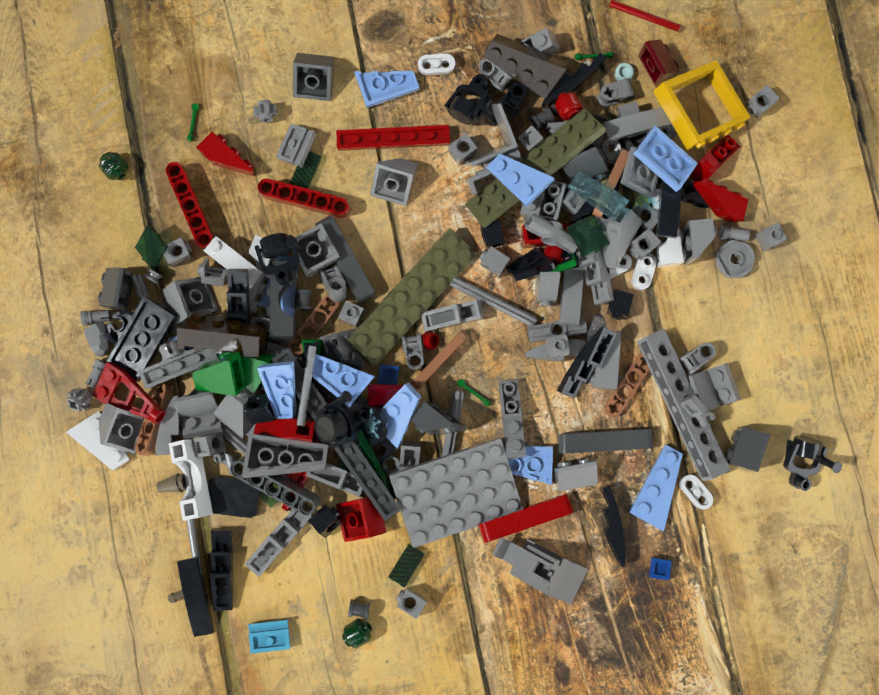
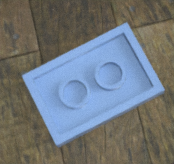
M656 125L650 129L633 153L676 192L681 189L698 164Z

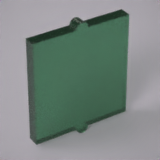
M593 215L583 220L579 219L577 223L567 227L583 257L593 252L597 253L599 249L610 244Z
M148 224L135 248L151 270H155L168 246L161 238V234L157 233L151 224Z

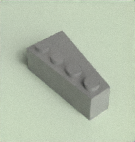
M249 434L242 478L324 470L328 445Z

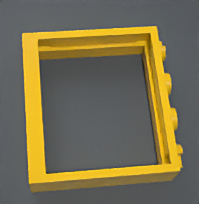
M717 60L669 79L653 91L687 150L693 147L699 149L706 144V141L712 143L719 138V135L725 137L733 131L732 129L737 131L744 127V122L751 118ZM708 77L732 120L699 135L676 97L674 90Z

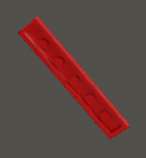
M449 125L336 130L338 151L450 145Z

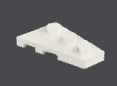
M101 411L96 412L66 432L111 470H116L131 460L126 451L100 444L99 419L102 414Z

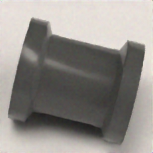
M548 107L544 108V111L536 116L530 117L537 131L541 130V127L548 123L555 122V118Z
M295 290L297 305L294 310H312L310 306L312 291Z
M351 599L348 617L353 615L364 617V620H367L370 602L359 603Z

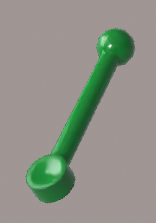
M613 52L603 53L606 58L614 57ZM577 53L575 54V59L596 58L599 54L581 55Z
M196 103L191 106L193 113L189 135H187V140L190 142L194 140L193 130L196 112L199 110V105Z
M463 379L458 380L457 384L459 387L467 389L483 401L485 406L491 404L490 399L482 397L466 385Z

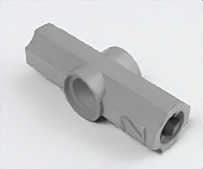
M530 213L525 219V229L541 237V241L546 245L558 246L570 254L574 253L580 245L579 238L565 231L559 222L547 221L535 213Z
M582 317L579 321V327L559 325V321H554L552 323L528 326L527 333L529 342L534 343L545 341L548 337L561 335L571 337L587 334V325L585 318ZM553 326H559L562 329V333L560 335L554 334L552 331Z

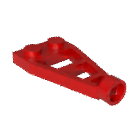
M113 362L106 363L92 396L104 404L109 403L132 414L147 418L155 424H159L165 416V411L124 369ZM121 382L130 390L126 401L115 396ZM136 395L144 400L142 409L132 405Z

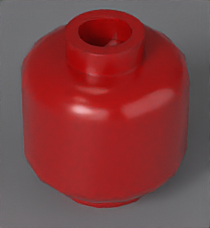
M564 92L558 96L555 108L563 120L569 121L583 110V105L575 93Z

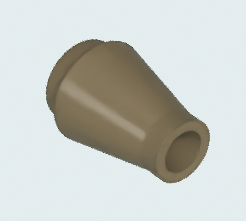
M177 473L157 482V491L159 493L183 492L186 489L184 474L180 475Z

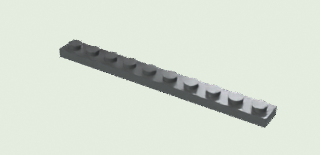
M289 348L272 358L274 363L294 361L295 392L301 400L305 371ZM311 381L307 410L316 421L318 417L316 412L327 405V403ZM354 441L334 448L385 521L401 510Z

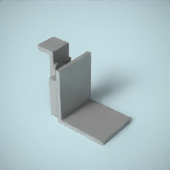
M501 103L491 104V108L505 144L465 161V164L468 166L480 163L482 170L475 172V175L465 179L472 195L478 194L473 182L492 174L486 167L499 154L518 162L521 160L520 152L517 149L518 145Z
M501 537L493 552L495 557L513 565L510 574L544 594L572 604L588 571L587 568L569 561L529 539H526L523 547H520Z

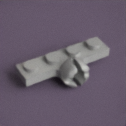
M174 339L159 347L162 355L161 362L139 370L138 373L145 389L197 369L202 364L217 359L218 355L214 353V349L203 348V351H194V348L191 350L177 349V339Z

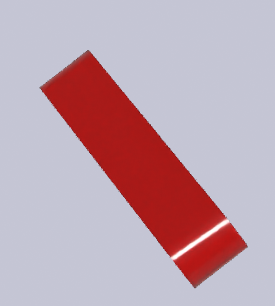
M171 162L166 167V175L197 245L204 250L213 240V232L185 169L178 162ZM180 169L179 175L172 176L174 170ZM181 187H188L185 193H180ZM195 203V207L192 210H187L188 204ZM197 220H202L200 227H194ZM210 237L209 243L202 245V239Z
M265 178L258 183V191L267 200L325 215H332L337 218H345L350 212L348 202L342 197ZM265 186H272L270 192H263ZM289 190L290 195L288 197H281L283 191ZM302 195L309 196L306 202L299 201ZM322 199L327 201L324 207L317 205ZM339 204L346 206L342 212L336 211V207Z
M563 494L525 507L523 510L478 524L483 542L487 543L574 513L568 494Z

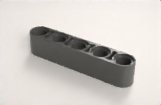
M329 215L316 222V226L320 223L323 225L340 257L336 260V263L358 303L360 304L375 296L376 294L333 216Z
M652 429L558 434L559 454L653 449Z
M245 456L240 457L230 466V472L234 477L303 515L309 516L313 514L321 504V499L317 494L281 474L261 476V480L257 477L242 478L243 470L240 468L239 463L244 466ZM273 482H275L278 485L279 489L273 486ZM290 492H293L296 498L291 497ZM306 501L311 502L313 507H309Z

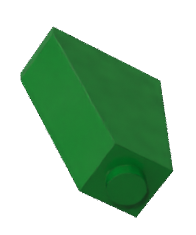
M232 351L219 354L218 358L231 354ZM263 353L259 358L241 356L246 389L254 394L263 386L257 368L262 364L274 363L272 358L275 356Z
M234 352L206 362L192 373L195 388L199 391L237 396L246 387L240 352Z

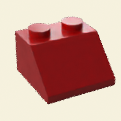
M369 497L336 504V508L341 514L339 518L343 521L340 525L344 542L371 538L387 533L384 519Z

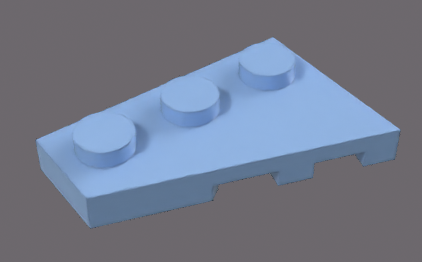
M319 354L315 355L312 377L336 397L341 396L343 391H348L352 396V400L350 402L346 401L345 404L349 407L375 377Z

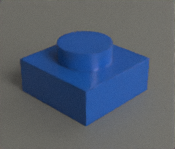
M380 364L378 384L397 385L400 367Z
M651 557L648 577L669 580L672 561Z

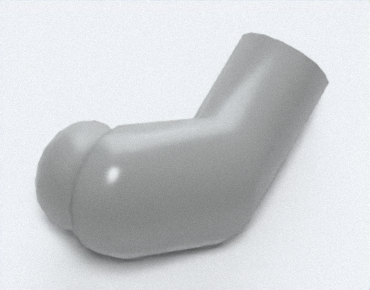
M225 451L214 454V461L227 465L231 475L230 466L236 461L235 457Z

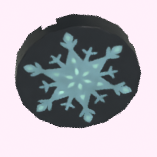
M377 406L363 407L362 409L368 412L365 416L369 414V419L356 429L362 430L369 445L379 444L385 439L388 428H386V423H388L387 417Z

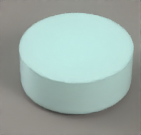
M628 63L619 64L614 73L616 80L619 81L625 78H630L631 80L634 75L633 67Z

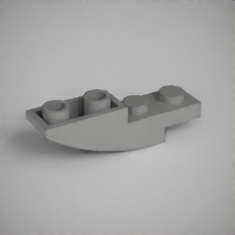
M518 380L499 381L507 459L525 458L526 449Z

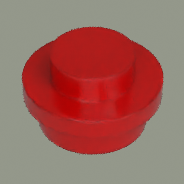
M547 245L544 254L552 262H555L562 258L563 249L558 246Z
M426 331L422 336L423 347L426 350H433L438 346V335L432 331Z

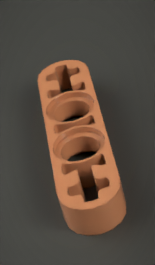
M622 148L592 215L599 218L602 217L626 165L629 150Z
M327 294L297 331L295 341H290L287 348L292 352V345H297L300 342L297 339L299 336L303 340L315 339L338 310L340 302H335V306L331 305L328 308V311H330L328 315L325 310L320 309L322 306L324 308L328 306L327 300L330 297ZM319 312L325 315V320L322 323H317L314 319L315 315ZM305 328H312V337L305 338L303 330ZM302 343L299 346V348L301 349L300 352H292L294 356L299 357L303 355Z
M462 329L420 372L411 384L419 390L464 343L469 335Z
M642 353L635 358L618 384L617 390H614L606 402L604 411L608 416L616 417L622 413L650 369L647 364L641 370L634 368L635 365L637 367L641 365L642 361L640 358H644ZM632 371L639 374L637 382H632L629 379V374ZM621 387H625L629 391V395L626 398L619 396V389ZM614 396L624 402L623 405L618 403L616 406L617 412L610 413L609 405H614L617 401L613 399Z
M164 382L157 384L151 396L164 411H166L173 393L172 386ZM144 418L135 446L137 454L150 456L153 453L160 423L155 424L149 419ZM153 424V429L149 432L150 426Z

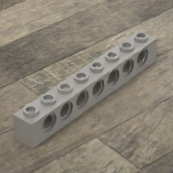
M665 329L638 340L639 348L702 482L714 479L729 471L728 462L711 430V425L701 426L696 417L692 418L680 404L684 398L695 393Z

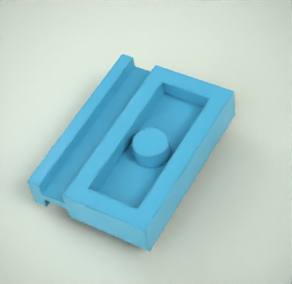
M288 619L248 624L250 654L291 648Z

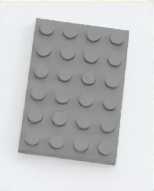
M500 437L389 474L413 548L477 527L478 524L512 512L523 510Z

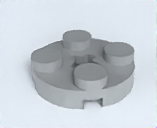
M738 240L726 242L715 254L717 269L728 279H737L747 275L752 270L753 262L755 261L752 248ZM731 255L739 257L738 264L731 262Z

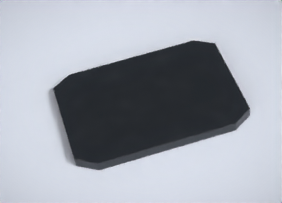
M217 476L209 479L208 491L213 514L252 518L257 515L259 490L239 479Z

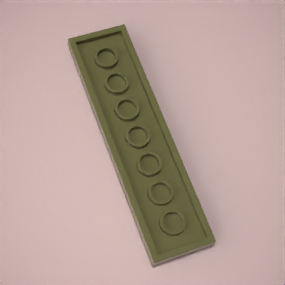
M584 108L551 136L546 138L545 142L539 147L531 150L519 162L551 176L604 134L606 130ZM496 179L471 198L465 205L482 227L486 228L520 200Z
M448 228L346 340L370 363L376 366L400 340L401 336L410 329L451 284L453 278L457 277L471 262L477 253L451 228Z

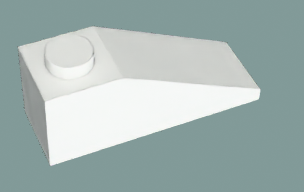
M216 236L204 249L205 253L227 270L248 269L250 288L263 275L259 269Z

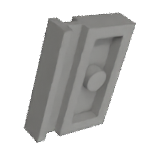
M290 124L276 158L302 168L317 134L306 128Z

